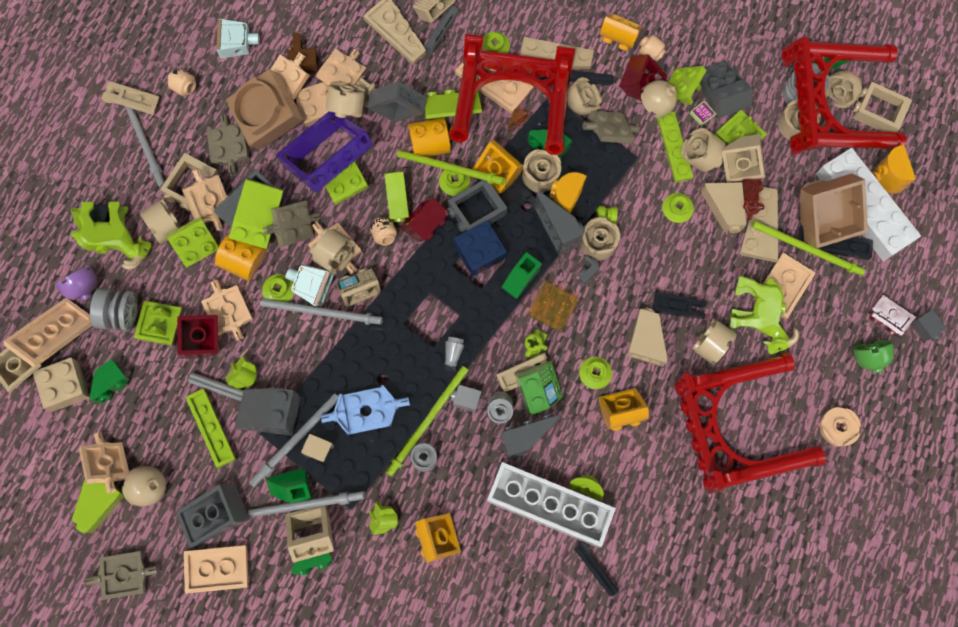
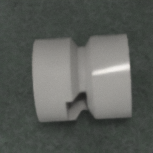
M495 392L488 399L487 413L493 422L505 423L513 415V400L506 392Z
M421 443L412 449L411 461L418 471L428 472L436 466L437 454L431 445Z

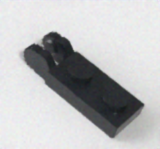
M655 292L652 310L656 313L705 319V313L692 311V306L705 308L707 302L694 300L691 297Z

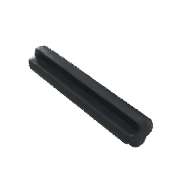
M580 543L574 548L576 553L608 595L612 597L617 594L619 589L585 544Z

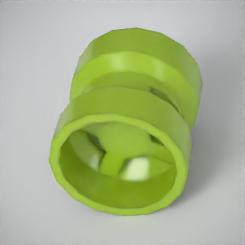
M599 205L597 209L598 218H606L608 221L616 224L618 208L612 206L606 208Z

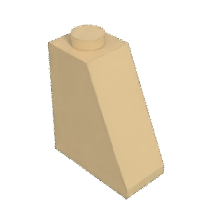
M742 182L705 183L701 189L702 195L723 231L739 233L746 226Z
M640 309L637 313L626 356L664 366L667 363V354L660 316L654 313L655 311L652 309Z

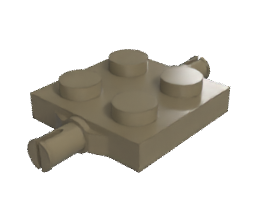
M591 111L589 114L591 122H584L582 125L583 130H593L601 142L633 143L635 139L633 133H639L640 131L638 125L628 124L623 113Z
M221 115V126L206 130L211 164L213 166L228 165V174L233 175L237 173L235 164L241 160L249 159L248 146L238 123L229 125L228 116Z
M299 201L271 209L272 225L263 227V230H267L263 232L265 235L275 233L279 247H284L314 238L311 222L320 220V217H317L320 214L318 212L309 214L307 202Z
M143 551L99 558L100 569L98 575L87 576L85 580L93 581L85 583L87 586L99 584L102 600L146 593V576L158 574L159 570H156L158 569L157 565L145 567Z

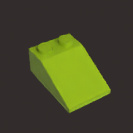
M246 178L229 238L267 249L271 234L265 235L263 232L267 230H263V227L272 225L271 209L279 207L283 189Z

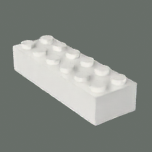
M850 148L822 166L816 175L820 180L825 181L851 173L865 179L868 233L862 235L867 240H873V249L884 262L920 238L921 235L856 152Z
M503 462L487 499V502L598 548L603 545L616 509Z

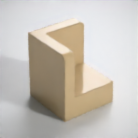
M309 434L301 453L307 457L324 462L329 450L333 449L334 445Z

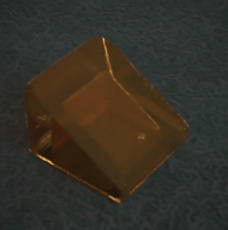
M515 108L508 122L507 130L511 132L527 121L528 113Z

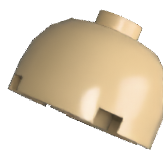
M848 70L838 71L829 77V87L825 92V96H830L835 101L832 104L836 107L847 108L860 97L862 83L854 72Z
M583 77L577 79L569 86L567 90L568 108L578 115L586 116L591 111L600 109L601 106L599 104L602 102V98L597 87L594 84L590 85L587 82L589 80Z
M655 80L642 88L644 90L641 94L643 105L649 113L653 112L656 114L654 117L663 118L674 110L677 103V94L674 86L663 80Z
M139 466L128 472L124 478V486H122L124 497L130 504L144 507L157 503L163 497L166 490V480L158 469L151 466Z

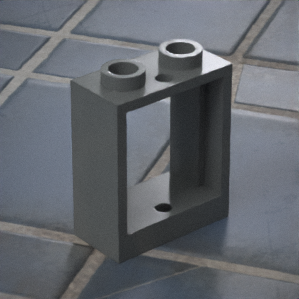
M398 81L371 90L367 108L393 122H399L424 114L427 97Z
M485 180L448 200L447 211L452 218L455 217L458 221L457 226L461 233L485 221L492 224L507 215L506 205L493 186ZM482 191L494 211L470 225L457 205Z

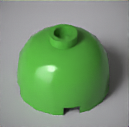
M877 340L873 344L866 345V343L853 347V354L858 365L866 370H872V373L884 371V368L893 362L895 356V349L891 340Z

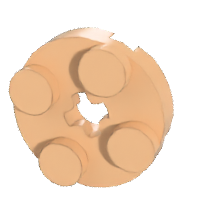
M835 407L823 414L819 427L822 436L828 443L840 447L853 444L859 438L861 423L858 416L852 410ZM837 422H838L839 424H841V423L844 424V426H843V430H844V431H843V432H842L841 430H839V431L837 430V428H836V427H837V425H836Z

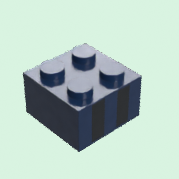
M488 221L454 238V247L472 277L506 259L507 252Z

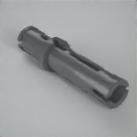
M451 5L436 29L432 30L430 38L424 45L426 52L432 54L439 42L444 40L445 33L460 13L457 7Z

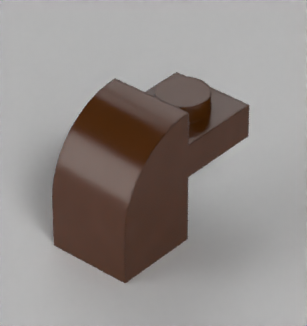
M293 33V40L290 41L291 50H286L288 59L294 61L298 52L306 56L299 65L306 73H317L318 56L316 49H303L301 34Z

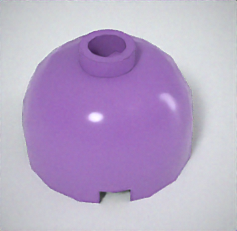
M88 266L65 277V281H59L55 284L59 292L67 299L76 300L80 298L84 301L93 296L91 292L96 288L97 277L91 266Z

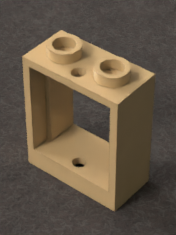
M871 82L868 87L862 89L861 101H858L853 108V112H855L853 119L881 132H898L912 100ZM871 95L898 106L892 121L865 110Z
M184 153L160 190L164 194V199L170 203L177 202L182 209L190 212L186 198L172 191L187 167L192 170L200 168L201 174L206 176V178L219 175V173L211 166Z
M326 506L307 508L285 514L287 546L293 563L334 551L330 517ZM322 523L323 532L295 540L294 530Z

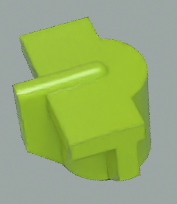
M537 329L534 334L526 337L524 343L527 350L525 357L531 359L539 355L541 350L546 352L547 346L543 344L547 334Z
M242 355L237 363H231L232 370L225 378L228 385L242 388L252 386L257 378L255 365L247 361L245 356Z
M376 502L374 510H369L371 515L369 528L373 535L385 534L390 529H395L398 525V515L391 506H382L380 502Z

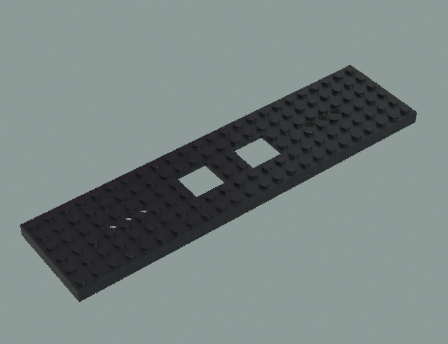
M548 99L541 104L504 148L522 165H524L527 155L537 150L532 148L528 142L529 132L531 130H547L549 118ZM566 106L563 134L570 138L572 143L570 149L560 159L561 174L559 180L564 175L573 172L587 176L583 189L571 212V215L576 218L577 222H580L584 227L595 214L599 205L604 203L635 165L638 158L616 142H601L593 130H583V123L588 121ZM522 171L501 194L497 193L507 207V215L493 222L490 226L506 250L507 259L487 284L481 289L453 267L460 258L454 247V238L462 233L457 226L458 221L456 218H452L448 214L445 217L447 219L441 227L437 226L433 232L435 234L428 241L425 240L362 313H372V316L383 317L382 324L371 323L367 325L365 322L356 321L297 389L296 393L301 399L293 435L260 433L262 437L280 450L334 393L339 397V394L346 395L380 388L382 385L377 382V378L380 375H386L388 381L383 386L396 400L408 397L410 404L398 407L391 426L347 435L338 422L322 423L320 419L286 455L332 495L336 496L341 492L354 493L364 491L366 495L426 419L461 367L464 366L468 369L560 257L534 208L536 197L532 194L534 191L530 190L523 182ZM477 179L472 186H474L475 184L479 183V182L482 181V180H481V179ZM551 190L543 193L553 201V198L549 197ZM482 191L457 205L470 225L494 211ZM523 204H529L531 206V210L528 212L523 211L521 209V206ZM527 252L542 263L541 269L521 295L515 299L501 287L515 265ZM429 294L459 316L434 347L404 325ZM448 337L464 340L463 345L465 346L456 367L445 365V341H448ZM336 404L326 414L333 413ZM369 406L362 407L361 415L369 416L372 409ZM309 434L334 445L333 449L329 450L324 462L307 457L301 453ZM361 500L351 501L350 504L345 505L353 511Z

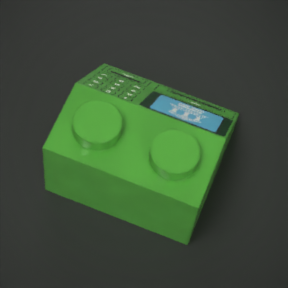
M551 361L514 374L525 408L531 415L549 409L563 397Z

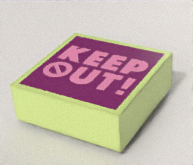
M703 101L691 110L690 115L702 127L715 117L716 113Z

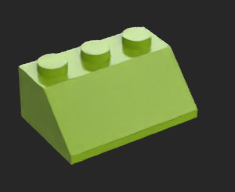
M446 90L443 95H437V92L426 93L425 119L455 116L459 93H456L455 90ZM478 91L474 97L472 114L482 113Z

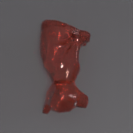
M747 178L741 180L743 196L746 201L743 209L746 210L748 219L752 220L753 215L758 214L760 210L765 208L764 204L759 203V192L763 190L764 186L761 185L762 181L759 179Z

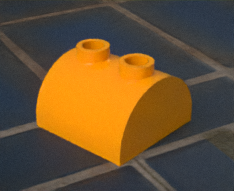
M610 13L605 17L600 35L603 36L602 41L609 44L615 41L619 43L618 47L620 49L628 51L629 48L633 49L643 26Z
M444 117L408 123L414 154L430 157L451 153Z
M495 140L489 142L473 167V170L488 174L492 172L496 176L505 178L504 185L491 184L499 194L504 192L517 179L523 169V165Z
M904 145L895 147L876 165L874 172H872L888 193H900L916 179Z
M573 172L564 175L559 181L555 179L549 197L553 198V202L571 214L587 176Z
M229 233L217 250L215 265L250 282L268 249L230 239Z
M636 388L598 397L603 419L608 429L618 431L625 425L638 426L641 424V421L648 420L649 418L648 406Z
M450 513L415 522V533L420 540L422 547L421 555L425 558L426 563L461 553Z

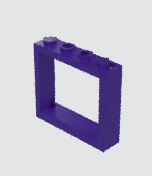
M328 111L276 154L284 168L315 193L373 146L366 131L346 118L335 116V112ZM339 128L353 137L351 141L310 175H306L295 166L296 163Z

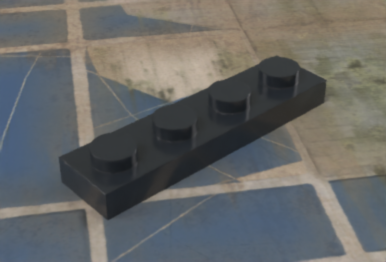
M799 228L796 232V239L805 242L804 229ZM852 237L818 249L834 255L870 260L872 258L873 240Z

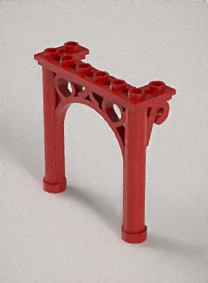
M465 34L464 66L454 122L450 128V138L455 142H465L468 139L474 97L481 87L495 81L514 80L536 87L548 99L549 118L545 151L551 155L561 154L564 151L563 133L568 80L571 75L575 48L557 46L555 60L484 51L482 50L484 36ZM483 69H494L496 72L489 74ZM478 74L480 79L476 81V77ZM535 76H546L549 79L541 81ZM552 84H553V92H552L551 89L549 88Z
M803 36L782 49L783 66L788 67L794 63L796 75L797 105L799 107L801 133L790 137L792 155H797L806 150L818 149L819 147L887 148L893 150L901 145L906 146L907 137L903 132L852 131L843 127L830 112L825 96L826 77L835 62L845 60L892 63L898 54V49L894 44L880 46L812 42L807 39V36ZM822 57L832 59L826 63ZM812 62L818 64L821 70L819 75L814 73ZM817 114H821L825 119L823 127L818 124ZM831 127L836 132H827V130Z
M789 352L782 353L778 357L692 377V374L688 375L687 372L676 380L675 391L677 395L681 396V411L683 414L686 413L688 420L686 421V428L688 432L692 433V448L698 453L697 465L700 471L703 470L705 477L703 485L706 490H709V494L721 491L726 487L801 468L825 465L826 457L820 446L761 461L742 458L727 446L718 428L717 407L723 393L729 387L739 383L794 371V359ZM721 387L716 393L715 397L710 392L705 391L708 389ZM699 396H705L712 403L709 411L705 412L699 408L697 401ZM710 414L706 427L703 429L699 416L705 417ZM705 437L711 439L714 444L718 443L719 446L712 448L709 452ZM718 450L728 456L725 467H720L715 462L714 454ZM733 460L742 465H746L743 467L729 470L732 466Z

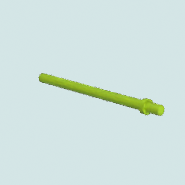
M402 150L397 152V157L485 180L488 184L504 185L505 178L496 176L492 172L488 174Z
M754 221L752 223V228L845 268L849 273L854 272L861 276L865 273V269L857 266L855 262H848L821 249H816L812 245L760 222Z
M464 366L458 371L426 419L408 440L398 456L391 461L392 464L386 471L388 475L392 477L397 469L403 466L402 462L469 371Z

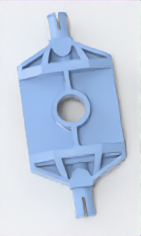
M383 385L380 388L346 395L339 394L333 413L321 415L322 423L338 422L347 435L388 427L392 425L398 407L410 405L408 397L394 399ZM369 406L372 409L369 416H362L360 413L362 407Z

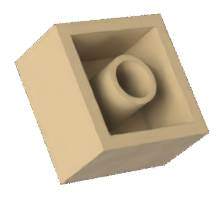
M73 358L41 368L33 373L43 409L53 412L90 398L80 363Z

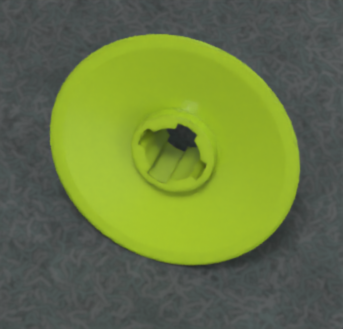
M489 32L483 37L482 49L507 54L510 49V42L500 32Z
M444 170L439 178L441 189L451 196H457L467 190L471 183L470 176ZM451 178H458V182H452Z
M681 193L670 194L665 198L662 205L664 215L670 221L676 223L689 220L694 212L691 199ZM676 204H679V205H681L683 208H682V209H679V208H677L675 205H676Z
M283 274L269 277L262 287L263 297L267 300L288 303L294 296V292L291 290L293 281L286 279V275ZM277 285L281 287L279 292L275 291Z
M590 357L581 364L579 375L581 381L587 387L601 389L611 381L612 369L603 358ZM594 368L600 370L599 376L593 375Z
M582 475L575 478L568 486L570 490L600 501L604 495L597 479L591 475Z

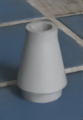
M448 337V341H445V365L457 366L465 346L463 345V339Z

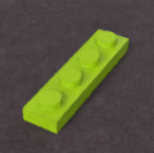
M675 111L670 112L663 118H656L674 183L692 180L693 174L690 164L681 155L684 142Z
M203 388L186 396L185 398L216 468L219 469L237 460L206 390Z

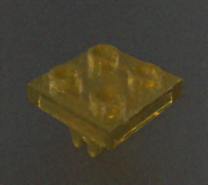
M545 281L527 316L561 333L579 298Z

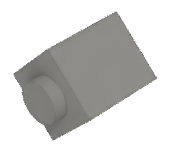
M459 385L458 389H455L451 396V400L454 401L453 406L476 413L482 391Z

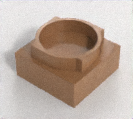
M268 69L258 77L254 76L244 83L236 93L226 99L228 107L248 145L259 150L304 121L281 75L271 69Z
M851 173L829 181L814 183L800 189L801 225L804 229V241L817 249L868 233L865 179Z

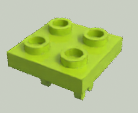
M703 66L676 68L668 81L676 89L677 100H680L685 105L687 103L692 105V94L696 89L700 91L702 88L700 81L706 73V69Z
M742 110L715 133L718 138L725 142V146L740 137L760 134L762 141L767 135L757 125V122L753 121L752 117H748Z
M355 161L325 185L335 205L369 188Z
M201 217L166 235L186 268L216 252L219 248Z
M144 301L134 338L174 346L177 336V316H182L183 309L181 307Z

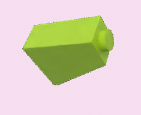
M403 171L386 172L384 175L390 219H394V222L405 221L409 214Z
M84 480L72 517V521L76 523L75 528L83 534L86 532L94 533L124 498L123 491L115 486L116 491L114 493L110 491V494H108L105 483L86 484Z

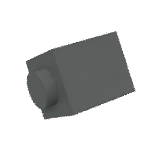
M933 310L928 311L911 323V326L924 342L929 339L932 342L942 336L941 332L946 329V326Z

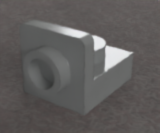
M587 255L582 261L587 268H584L578 275L580 277L578 284L582 288L600 270L599 263Z

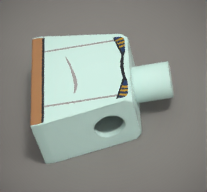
M218 19L216 50L220 58L249 54L250 44H260L259 33H250L246 23Z
M301 265L298 271L289 268L286 273V279L294 282L291 288L294 293L314 306H322L335 274L325 269Z

